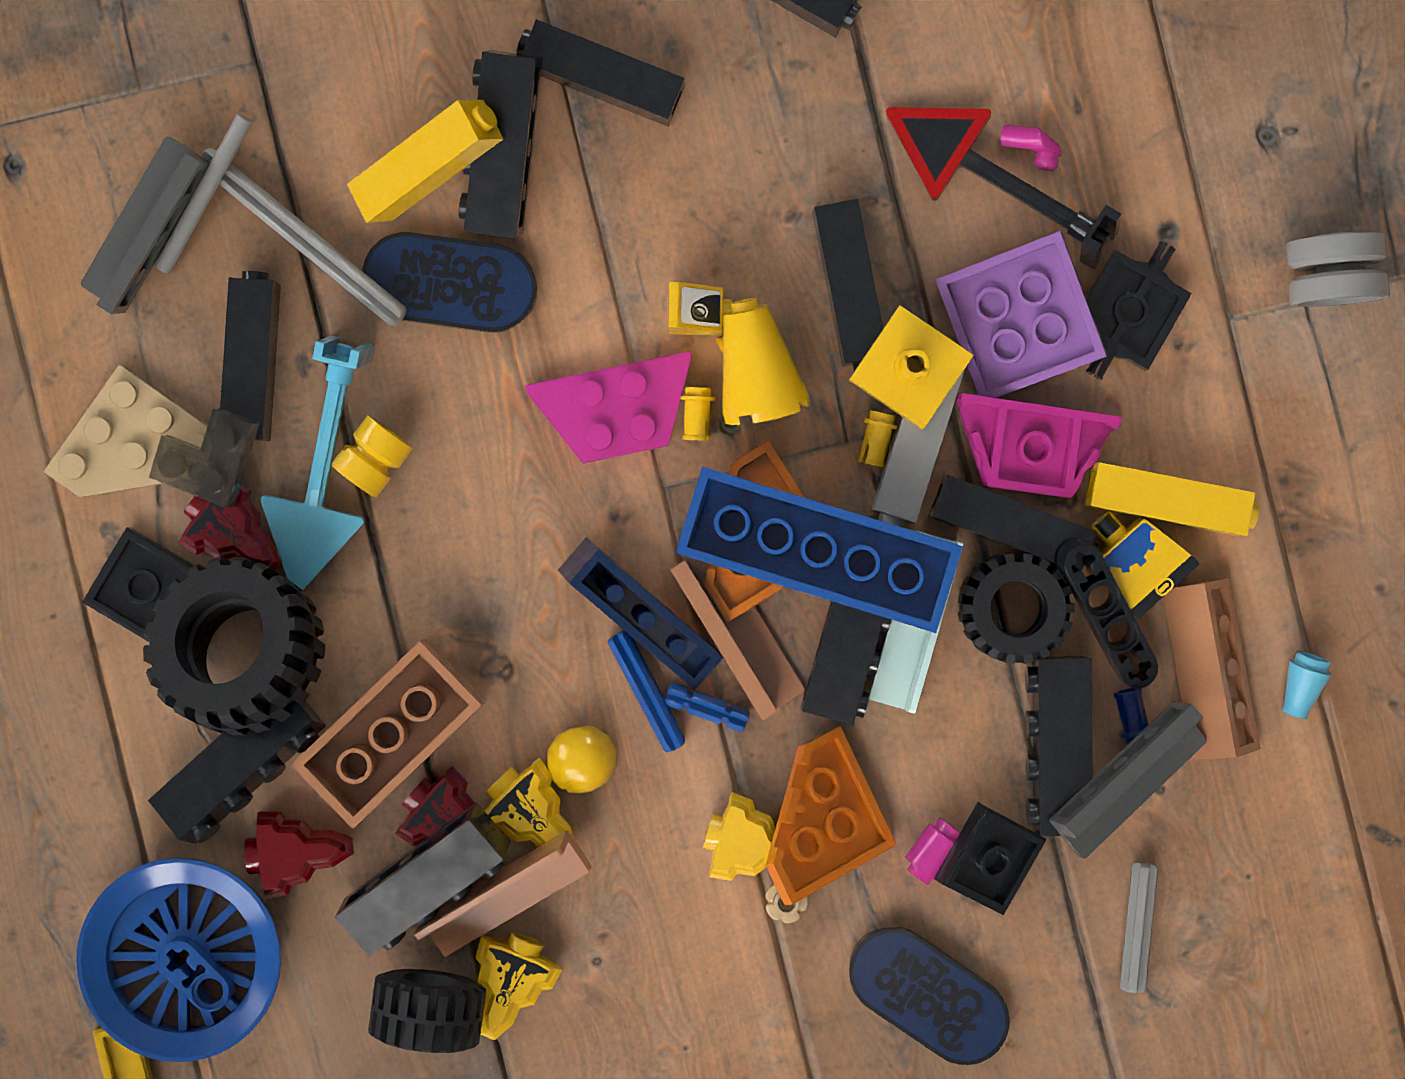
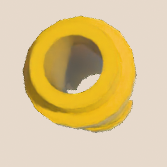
M685 387V395L680 396V400H685L684 435H682V440L710 441L711 401H715V397L711 396V388Z
M870 410L869 417L863 420V422L867 423L860 455L857 459L858 462L885 467L884 462L892 429L897 430L898 425H894L896 416Z

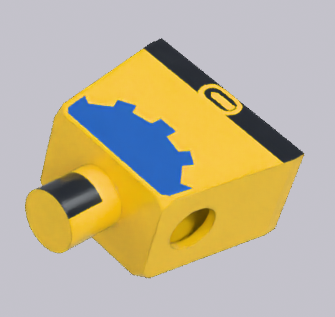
M1108 511L1090 527L1091 530L1097 532L1098 538L1106 545L1100 552L1136 620L1141 618L1200 564L1196 558L1144 518L1136 519L1125 528L1113 513Z

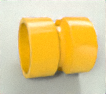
M367 415L353 434L356 444L354 446L345 445L331 463V466L360 489L377 498L391 479L388 470L390 468H400L414 448L383 424Z

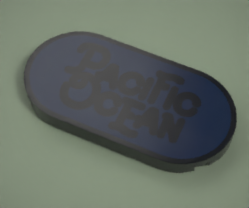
M399 232L379 240L368 252L362 267V271L407 308V313L401 321L486 333H501L520 324L531 313L537 298L536 278L527 260L517 251L498 244L412 232Z
M904 927L877 929L863 936L854 947L849 960V975L851 986L857 998L867 1008L944 1060L958 1065L978 1064L995 1055L1004 1044L1009 1031L1010 1018L1007 1005L998 990L988 981L917 933Z

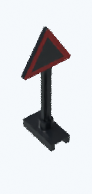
M889 107L886 109V116L933 201L939 199L957 169L963 167L1066 228V234L1082 242L1080 262L1095 270L1100 261L1101 249L1108 238L1114 240L1118 234L1122 214L1108 205H1105L1095 219L1081 210L1077 213L974 152L971 147L991 118L990 109Z

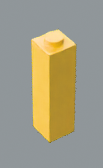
M457 100L350 181L347 186L366 223L393 221L501 142L504 138L497 127V118L492 109L485 104L484 100Z
M1101 462L1095 463L1090 469L1083 505L1084 507L1234 536H1247L1248 530L1254 529L1259 514V504L1254 503L1255 492Z

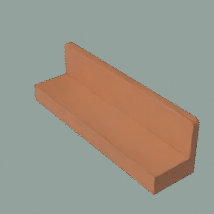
M689 557L670 570L763 721L775 714L777 708L802 694L805 690L804 686L755 606L727 623L704 586L709 563Z
M1218 578L1197 584L1174 587L1163 597L1181 701L1182 703L1193 704L1203 718L1196 724V727L1206 738V743L1192 756V759L1237 758L1260 750L1261 747L1230 578Z
M566 830L502 868L492 877L472 886L470 891L457 902L452 903L449 900L440 905L438 913L425 925L418 926L413 935L419 940L429 934L441 953L446 957L589 873L592 865L571 834Z

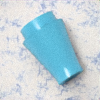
M1304 651L1296 652L1294 660H1289L1285 700L1282 707L1283 712L1301 719L1308 718L1312 706L1332 675L1329 672L1331 665L1329 660Z

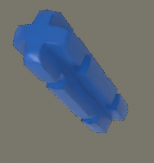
M672 683L669 686L665 697L667 706L678 710L685 708L687 713L719 725L721 722L726 723L727 728L738 732H743L750 716V712L746 708L735 704L733 707L728 706L727 701L694 690V693L688 691V687L677 683Z

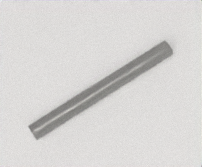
M237 113L155 263V267L167 274L172 272L253 123L246 116Z

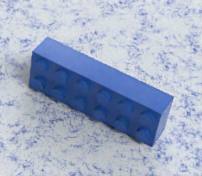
M702 467L676 553L937 633L963 546Z

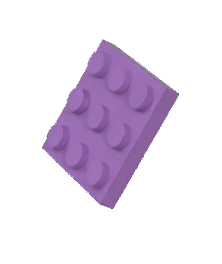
M1062 231L936 279L959 345L974 355L967 366L978 396L998 398L1108 356Z

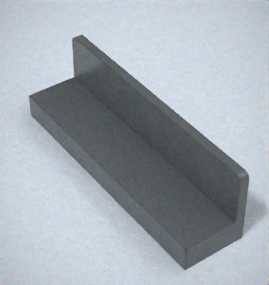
M166 137L81 281L83 288L100 298L96 305L110 314L126 313L165 247L210 164L208 160L172 137Z
M1173 701L1049 819L1050 823L1080 858H1087L1206 743V738L1196 727V724L1203 717L1193 704Z

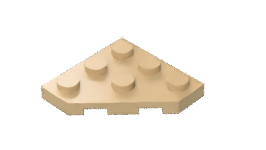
M119 364L43 472L78 497H89L109 492L205 477L230 441L226 438L218 437L217 431L131 370Z

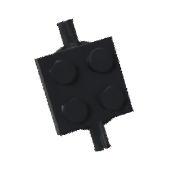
M1159 241L1148 263L1134 261L1117 250H1114L1086 297L1108 356L1091 362L1088 369H1086L1088 374L1093 375L1095 373L1094 377L1102 380L1113 358L1126 360L1144 371L1149 370L1192 294L1173 283L1167 274L1163 272L1176 251L1173 246L1167 247L1168 243Z

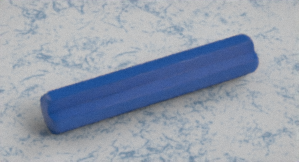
M622 631L610 637L608 645L665 752H672L685 744V738L669 707L666 705L665 699L632 636L626 631Z

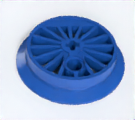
M167 858L152 861L128 871L110 884L97 898L80 932L76 959L77 975L84 1000L99 1025L118 1043L137 1054L151 1059L168 1062L196 1061L217 1055L231 1048L245 1038L261 1021L274 998L281 970L280 942L269 910L257 893L241 878L231 871L207 861L191 858ZM191 884L207 889L191 925ZM178 888L179 923L168 899ZM217 892L231 903L199 934ZM157 909L160 911L165 926L153 915ZM238 909L248 925L206 942V939ZM144 923L156 936L138 928ZM252 933L255 950H212ZM128 938L154 950L116 949ZM185 949L188 951L189 956L186 962L181 964L176 958ZM114 961H155V963L118 978ZM221 961H256L254 977L227 967ZM159 971L160 974L131 1001L122 986ZM212 978L219 981L223 987V996L217 998L209 995L205 990V979ZM167 979L168 982L153 1017H150L138 1007ZM238 985L249 989L242 1002L234 996ZM176 988L178 989V1026L162 1022ZM190 1002L200 1009L206 1025L190 1027ZM225 1005L231 1013L218 1020L215 1011Z

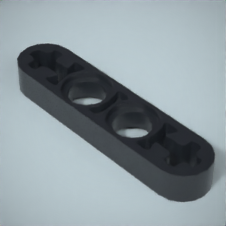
M1073 538L1066 541L1057 553L1059 570L1064 575L1066 583L1070 585L1073 596L1114 673L1121 681L1132 688L1149 686L1158 674L1159 666L1157 659L1101 552L1094 545L1081 538ZM1078 552L1086 555L1083 558V563L1087 571L1092 573V575L1086 577L1080 569L1074 566L1077 562L1075 555ZM1105 585L1108 589L1107 600L1098 607H1091L1089 604L1091 591L1097 586ZM1125 621L1127 625L1125 636L1120 641L1110 642L1107 636L1110 626L1115 622ZM1130 651L1134 657L1141 661L1138 664L1140 671L1135 675L1130 672L1133 669V665L1129 657L1124 654L1125 652Z

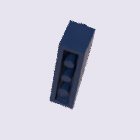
M587 537L558 569L571 586L694 690L723 659L719 652Z

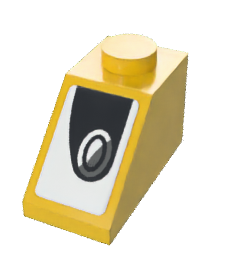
M669 282V335L722 336L723 314L731 311L730 303H732V299H723L722 287Z

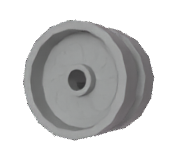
M1328 233L1290 241L1285 244L1288 267L1295 271H1316V274L1299 276L1288 283L1289 306H1337L1390 298L1388 274L1374 269L1359 270V267L1375 265L1387 258V242L1384 233Z

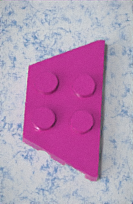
M689 351L525 385V389L579 460L585 464L669 446L681 401L680 396L683 393L692 357Z
M957 393L956 396L958 409L981 482L985 487L1072 498L1083 482L1085 471L1093 467L1102 453L1100 451L1101 446L1111 431L1118 429L1122 420L1121 416L972 394Z

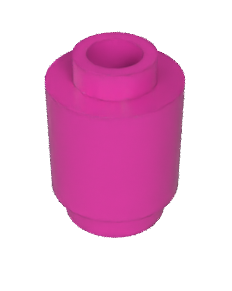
M940 817L934 825L929 823L905 856L911 863L907 870L920 881L929 885L938 873L960 831Z

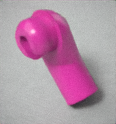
M1003 125L1001 146L1030 149L1037 154L1034 163L1038 169L1053 171L1058 167V157L1062 156L1061 147L1044 131L1035 127Z

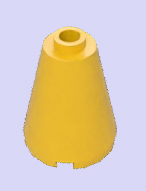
M747 298L730 303L732 310L723 314L722 414L725 424L740 425L739 416L750 415L753 423L769 421L800 412V404L809 407L811 405L809 394L768 305L758 304L757 298Z

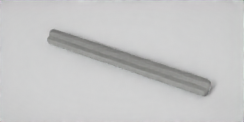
M207 148L201 156L211 162L216 150ZM232 163L229 165L219 185L388 325L396 326L401 322L407 313V308L235 165Z

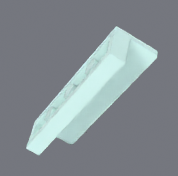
M914 530L915 532H919V533H922V534H925V535H928V536H932V537H935V538H938V539H942V540H945V541H948V542L955 543V544H958V545L963 546V543H962V542L952 541V540H948V539H945V538H941V537H938V536H934V535H931V534H927V533H924V532H920V531ZM948 597L937 633L895 620L891 621L888 633H885L881 646L882 655L876 675H873L869 688V700L901 708L915 714Z

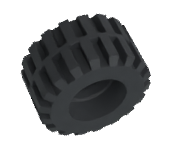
M1026 553L997 554L973 568L975 571L966 577L963 585H965L962 594L959 593L958 603H960V612H958L959 622L963 624L964 634L967 639L973 642L974 647L991 658L1010 664L1033 663L1034 659H1044L1051 654L1050 650L1054 647H1060L1065 641L1062 639L1065 631L1070 632L1073 624L1069 622L1070 613L1075 612L1074 603L1070 602L1069 597L1073 593L1070 585L1065 584L1063 581L1064 575L1059 569H1054L1050 562L1043 558ZM1014 581L1023 582L1032 587L1038 596L1040 605L1035 623L1027 631L1020 634H1010L1002 631L995 625L991 616V601L995 592L1002 585Z
M396 969L381 973L375 977L368 1033L387 1045L411 1051L455 1053L472 1049L479 1045L486 988L468 977L442 971Z

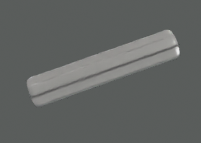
M1146 862L1133 863L1131 869L1119 985L1121 990L1130 993H1143L1147 985L1158 867Z

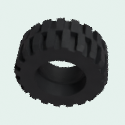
M224 557L211 559L208 562L209 568L198 564L186 571L188 577L185 580L181 581L176 578L167 587L170 591L169 595L164 601L159 598L152 610L157 612L153 622H147L144 633L145 636L150 638V643L143 647V661L152 665L151 668L147 669L146 674L150 684L158 688L157 696L161 701L173 708L174 712L182 717L218 733L225 731L231 735H246L249 729L259 733L271 728L270 720L276 719L283 722L293 715L290 708L296 702L303 705L310 694L305 690L310 681L317 683L322 671L316 667L317 659L325 657V644L317 638L324 633L322 620L314 615L317 608L312 600L302 593V589L271 567L261 562L254 563L249 558L235 557L231 562ZM258 610L263 622L264 637L256 660L239 677L225 683L214 684L208 674L206 662L207 650L214 633L230 617L244 611Z

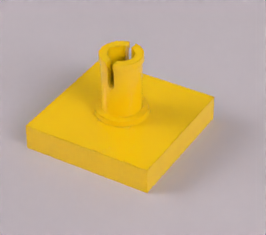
M899 305L849 381L923 430L974 355Z

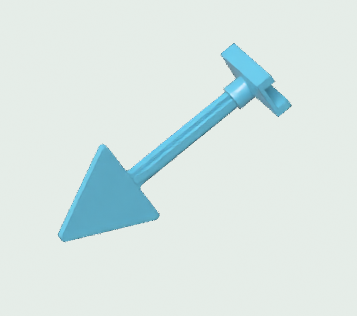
M335 335L316 341L312 357L313 360L328 364L325 380L329 382L305 502L271 495H264L260 499L278 553L282 559L287 579L301 588L302 591L365 522L363 516L326 508L324 500L347 385L352 384L354 369L372 362L375 344L365 343L354 348V346L340 343L341 337Z

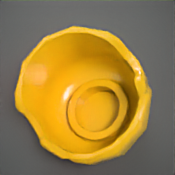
M590 725L574 727L558 734L547 749L546 766L553 777V783L560 789L567 790L568 793L577 794L591 792L603 786L613 774L617 766V750L609 735Z

